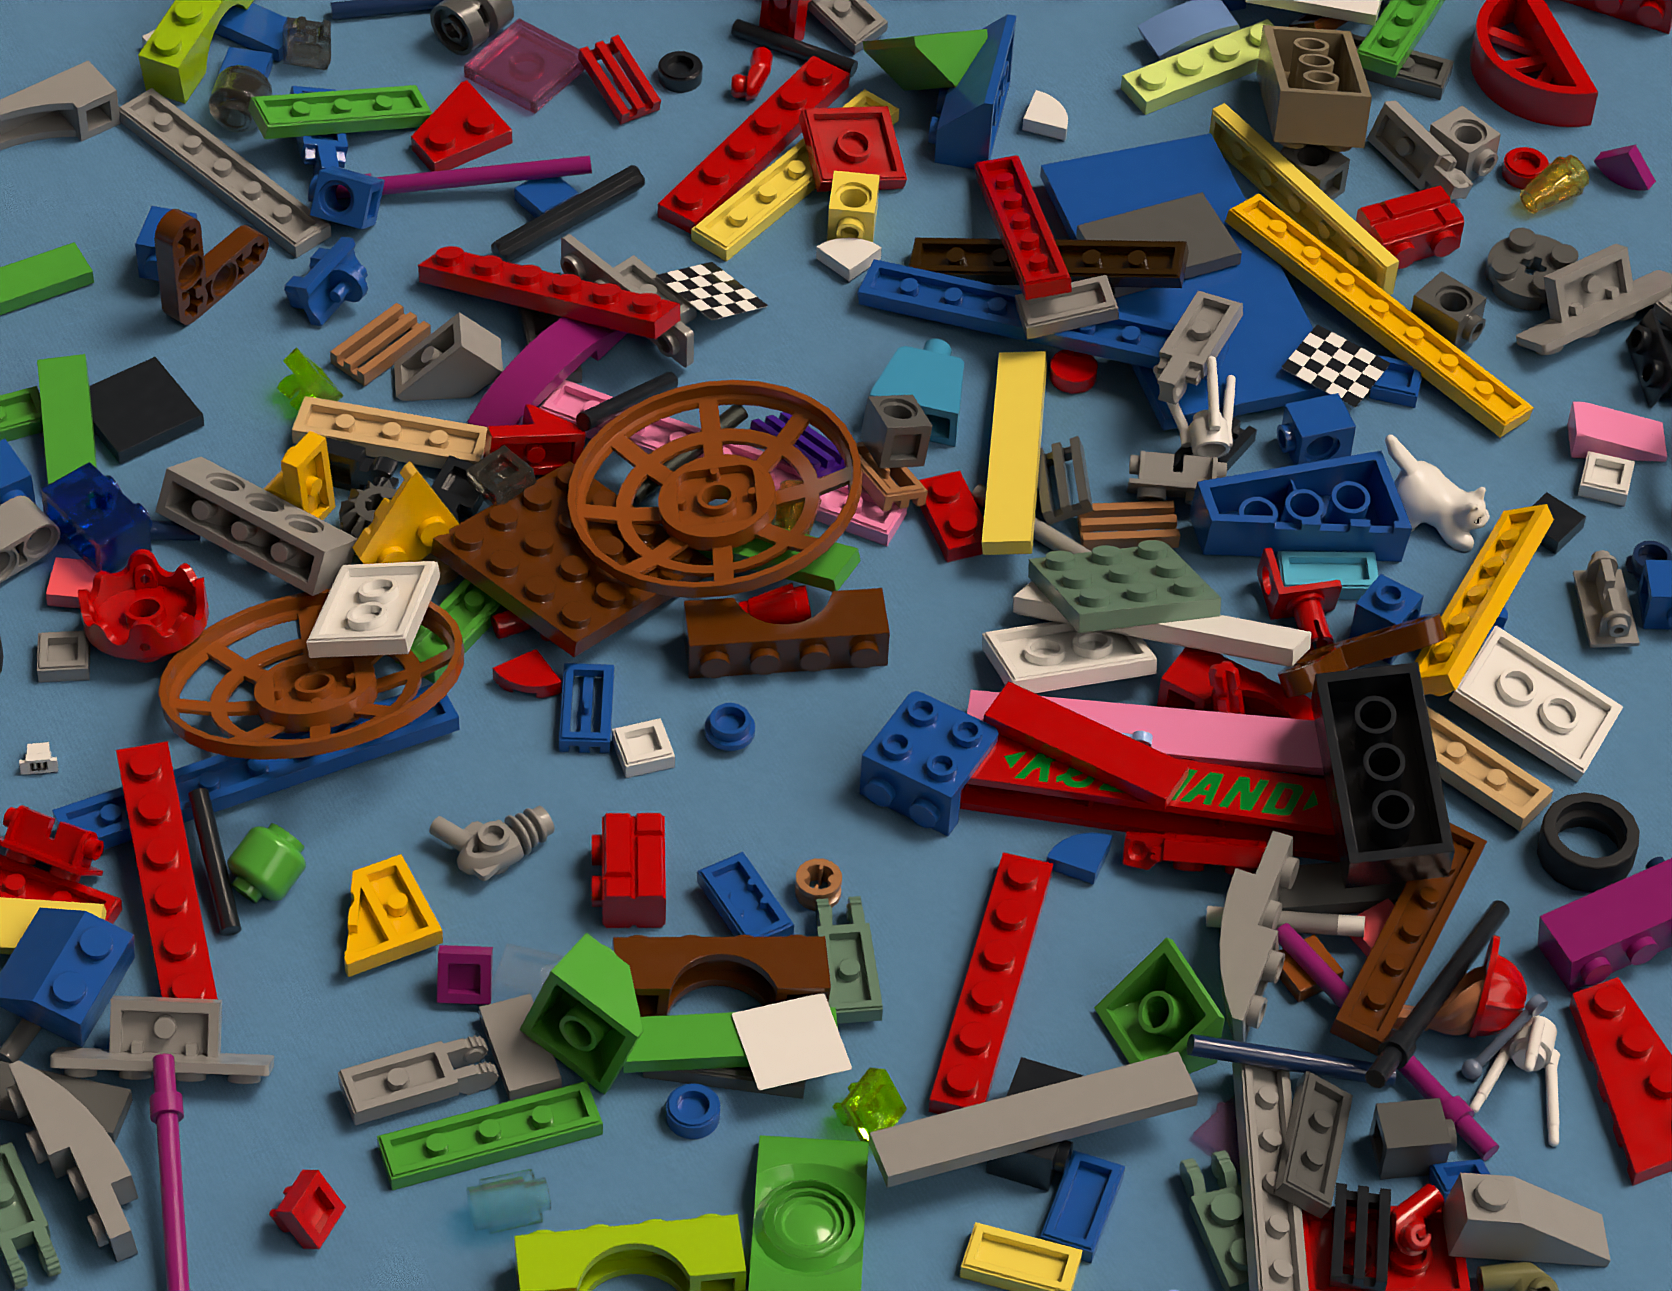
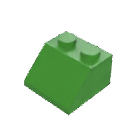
M585 933L550 971L519 1030L546 1051L553 1054L554 1057L604 1095L612 1087L643 1033V1026L630 966L620 959L612 949L602 945L588 933Z

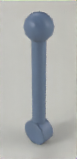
M1541 994L1533 996L1527 1002L1525 1010L1475 1059H1468L1463 1063L1462 1074L1469 1080L1479 1078L1482 1074V1067L1532 1017L1542 1013L1547 1007L1548 1001Z

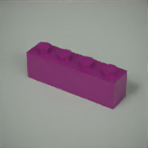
M1672 858L1540 916L1538 947L1569 992L1584 985L1593 986L1607 979L1611 973L1631 964H1644L1651 960L1658 952L1672 947Z

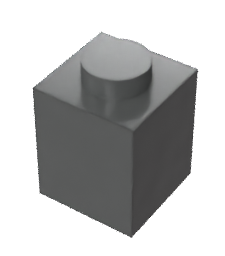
M1440 1098L1376 1103L1369 1137L1380 1180L1429 1175L1430 1165L1447 1163L1449 1152L1456 1150L1457 1136L1453 1120L1445 1119Z

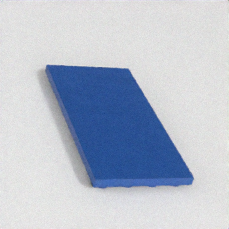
M1211 133L1041 165L1040 178L1070 240H1077V225L1203 192L1241 250L1240 264L1184 279L1182 288H1150L1117 297L1115 300L1118 312L1173 324L1179 322L1198 291L1243 303V316L1229 337V350L1218 373L1219 412L1221 415L1226 378L1229 375H1234L1236 378L1233 416L1283 407L1287 403L1330 395L1282 369L1284 363L1313 330V327L1280 264L1225 222L1229 209L1244 202L1246 199ZM1131 364L1162 430L1178 428L1167 402L1158 400L1160 388L1153 369ZM1201 379L1198 385L1188 383L1186 392L1178 401L1188 426L1193 421L1194 414L1202 410H1208L1207 380Z

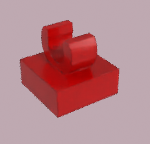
M302 1169L293 1185L284 1189V1199L277 1209H271L269 1216L281 1231L291 1232L303 1249H320L346 1206L319 1170Z

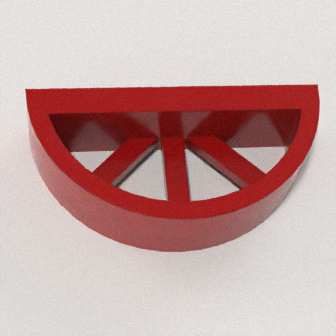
M1486 0L1477 17L1470 53L1472 74L1481 90L1494 103L1506 111L1532 122L1557 127L1590 126L1598 91L1544 0ZM1513 22L1521 36L1500 28ZM1491 42L1529 57L1504 61L1497 54ZM1540 70L1542 71L1537 79H1533L1523 74Z

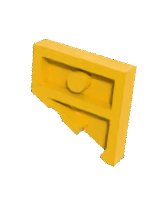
M411 461L405 464L400 471L404 480L391 500L383 498L374 512L372 523L362 531L352 547L363 564L419 562L431 553L433 538L438 535L449 534V529L459 525L456 518Z
M402 854L352 872L347 950L344 956L345 972L348 977L443 943L442 928Z

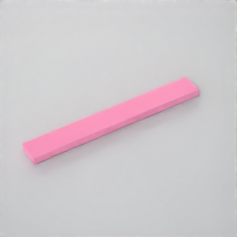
M564 380L545 399L540 409L576 424L577 414L612 398V396ZM667 417L643 428L629 439L647 454H650L655 449L672 440L699 432L701 428ZM611 420L585 431L586 437L592 439ZM723 445L724 454L743 456L754 461L764 452L747 445ZM781 460L770 472L776 491L803 484L797 471L784 460ZM848 485L820 496V504L814 520L829 526L836 520L847 501ZM862 488L856 513L845 531L888 546L906 517L907 508L899 509L893 502L891 510L882 511ZM805 501L780 508L801 515Z
M971 690L967 714L983 721L985 712L1000 692ZM1042 696L1117 732L1133 734L1135 731L1149 732L1153 735L1152 748L1177 759H1192L1198 762L1241 766L1255 770L1324 776L1316 727L1313 720Z

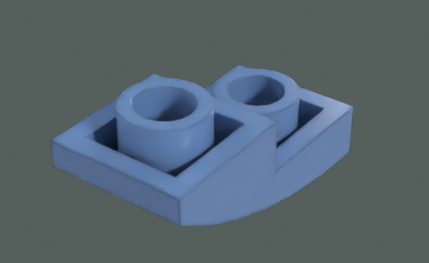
M1191 0L1168 9L1138 25L1140 35L1158 61L1240 29L1239 24L1221 0Z

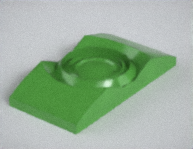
M759 1136L748 1291H861L869 1142Z

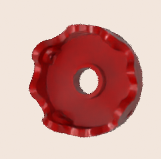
M146 549L134 551L129 557L127 566L122 571L109 573L101 570L97 572L93 579L90 594L87 589L78 590L86 637L95 648L117 658L137 660L143 663L154 662L163 656L175 653L190 645L202 634L207 626L209 608L204 577L197 578L193 569L187 563L181 564L175 572L166 571L159 565L154 554Z

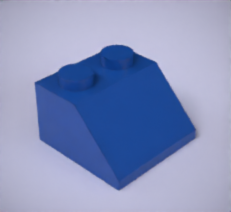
M40 907L0 972V1007L83 1047L135 959L134 934L87 911Z

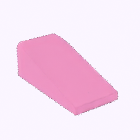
M1572 402L1567 423L1571 458H1586L1588 451L1626 460L1666 462L1667 451L1663 422L1591 403Z

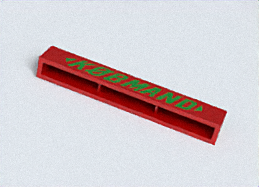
M998 734L996 745L961 790L960 809L1120 832L1133 831L1157 834L1173 832L1266 840V843L1269 842L1272 832L1275 831L1293 837V856L1340 862L1325 779L1299 776L1293 773L1248 769L1241 766L1198 762L1192 759H1178L1190 765L1188 777L1166 809L1162 810Z

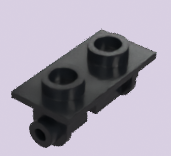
M1650 309L1640 323L1632 329L1626 339V343L1647 405L1652 408L1661 397L1672 400V329L1666 327L1663 323H1659L1655 310Z

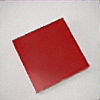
M888 106L802 109L799 121L817 192L831 191L834 171L880 175L879 190L904 188L907 177Z

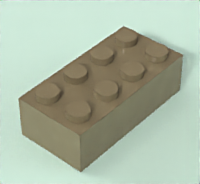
M1263 25L1256 76L1273 141L1279 142L1285 147L1295 149L1304 148L1307 144L1324 145L1326 148L1338 152L1349 151L1352 147L1364 148L1372 96L1351 31Z

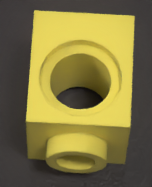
M834 171L828 210L827 241L837 238H858L873 242L878 209L880 175Z

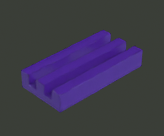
M781 412L779 419L774 415L766 416L765 423L759 418L751 420L750 429L777 437L792 415ZM807 426L793 445L809 459L816 471L817 478L845 468L844 460L835 445L809 426Z

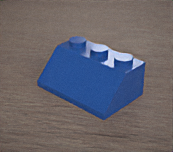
M1007 14L983 28L987 29L988 39L957 87L940 88L936 113L941 114L940 118L932 117L928 136V143L936 144L934 163L975 169L977 162L991 160L1011 83L1016 26L1015 15Z

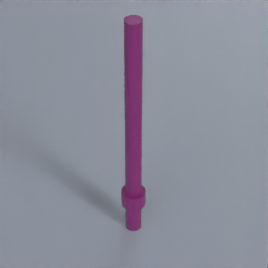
M589 155L376 178L385 180L382 195L592 174ZM338 185L336 199H350L351 196L347 188Z
M1289 923L1281 925L1277 929L1279 945L1341 1009L1351 989ZM1414 1055L1403 1068L1397 1069L1425 1099L1440 1098L1445 1119L1453 1120L1456 1133L1464 1139L1483 1161L1488 1160L1498 1151L1499 1145L1474 1120L1475 1112L1460 1096L1453 1097Z
M158 1054L152 1059L154 1093L149 1097L150 1119L157 1126L167 1291H190L179 1122L184 1118L183 1096L176 1089L174 1056L171 1054Z

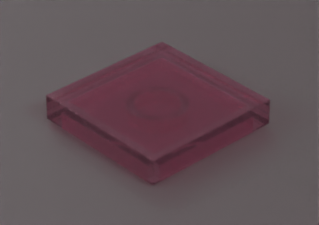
M518 18L464 65V77L535 114L585 69L578 59V48Z

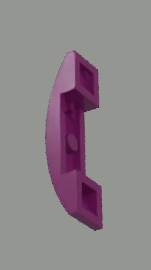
M565 317L560 318L532 340L503 370L474 409L467 421L468 424L483 427L522 425L525 404L537 407L586 359L591 356L599 361L627 332Z

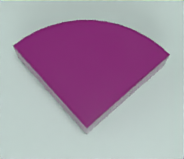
M1636 144L1600 152L1594 159L1596 166L1607 178L1624 188L1645 191L1649 190L1656 182Z

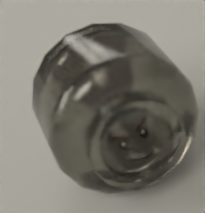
M244 65L229 66L221 71L216 79L208 100L209 112L214 120L228 131H252L257 128V125L248 110L251 97L273 95L272 85L267 77L257 69Z

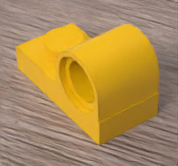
M309 431L296 446H292L287 450L281 460V471L263 489L321 520H324L336 505L326 437Z

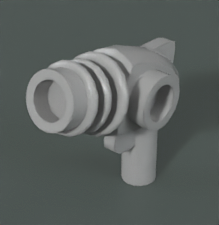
M537 806L533 809L526 808L523 814L517 813L515 817L508 815L505 817L504 822L499 819L485 824L479 821L472 822L464 830L445 818L438 816L432 822L429 829L431 835L460 851L457 864L461 871L469 875H476L482 881L490 879L493 875L504 873L509 866L521 860L524 854H529L531 848L536 847L538 842H545L547 836L555 831L550 815L542 806Z

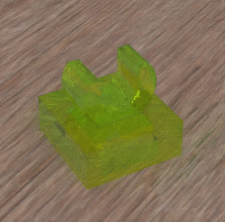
M297 347L283 360L293 374L283 378L277 388L289 399L299 391V394L290 402L291 406L298 412L305 396L337 402L344 396L323 369Z
M869 1067L858 1082L850 1083L847 1087L850 1093L842 1103H835L832 1106L841 1124L849 1127L852 1126L860 1141L869 1142L870 1132L895 1126L907 1110L886 1069Z

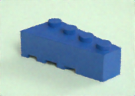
M1382 450L1197 481L1189 513L1192 526L1204 555L1261 557L1264 548H1272L1275 557H1277L1278 551L1375 552L1376 561L1402 562L1412 531V526Z

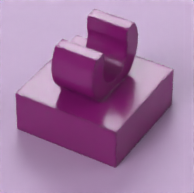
M439 945L437 1003L491 1004L493 947Z

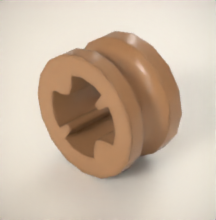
M817 858L801 864L796 872L795 897L803 907L815 911L816 899L828 898L831 908L834 907L841 898L842 872L839 867L832 861ZM819 880V885H822L824 881L828 883V887L818 889V884H816L812 888L809 886V883Z

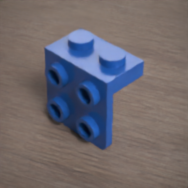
M919 691L911 692L862 754L859 794L867 797L878 806L888 807L911 818L915 823L924 828H931L949 836L958 824L961 790L996 745L998 730L996 727Z

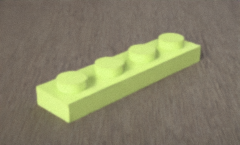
M1266 19L1122 75L1121 90L1146 115L1256 72L1263 25H1274L1269 19Z

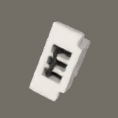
M49 742L27 744L25 760H19L21 775L58 772L57 757L51 758Z

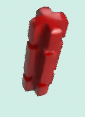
M1223 661L1221 664L1212 665L1209 670L1210 686H1214L1212 689L1214 712L1245 714L1242 690H1238L1241 685L1239 670L1230 661Z

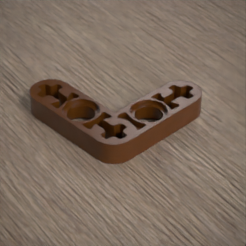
M179 209L168 211L158 223L154 238L163 312L184 325L195 322L262 264L269 248L268 237L247 225H242L204 255L200 221Z
M1440 613L1423 616L1309 651L1292 667H1285L1278 672V677L1285 698L1300 696L1312 692L1315 674L1345 671L1421 649L1445 640L1447 634Z

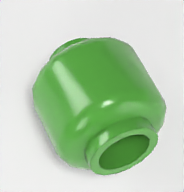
M271 823L268 828L262 826L251 828L227 860L229 870L236 877L231 886L255 904H257L261 897L270 901L282 900L306 868V861L301 854L305 849L304 845L289 832L274 823Z

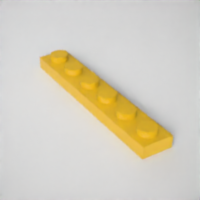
M1547 504L1503 511L1441 616L1447 638L1422 648L1415 660L1419 664L1424 695L1443 696L1455 691L1554 520Z

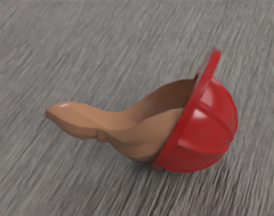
M1492 935L1483 965L1465 974L1424 1031L1432 1029L1449 1035L1467 1034V1037L1471 1038L1496 1035L1501 1033L1523 1012L1527 996V986L1517 967L1506 958L1498 955L1500 936ZM1404 1005L1393 1029H1399L1415 1006Z

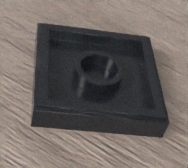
M156 357L90 385L94 433L119 464L204 426L203 413Z

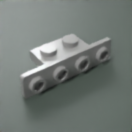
M571 234L561 238L560 265L564 274H574L579 276L581 280L597 284H616L622 290L639 294L654 293L659 295L661 299L680 303L681 321L657 339H648L658 347L663 355L672 357L684 368L694 362V333L685 324L696 318L697 308L657 278L656 275L658 273L635 255L613 268Z
M1613 244L1543 277L1550 319L1517 334V345L1534 350L1540 355L1558 353L1564 348L1563 345L1578 338L1592 337L1600 332V328L1615 321L1631 319L1636 315V311L1649 305H1655L1657 301L1672 292V274L1662 270H1655L1633 281L1628 247Z
M114 995L111 998L109 1049L58 1047L50 1056V1067L64 1068V1075L78 1078L96 1076L97 1070H118L120 1078L141 1080L152 1077V1059L158 1054H171L175 1059L177 1081L197 1082L206 1080V1074L228 1075V1081L231 1083L253 1084L260 1082L261 1076H269L274 1068V1055L221 1053L222 1000Z

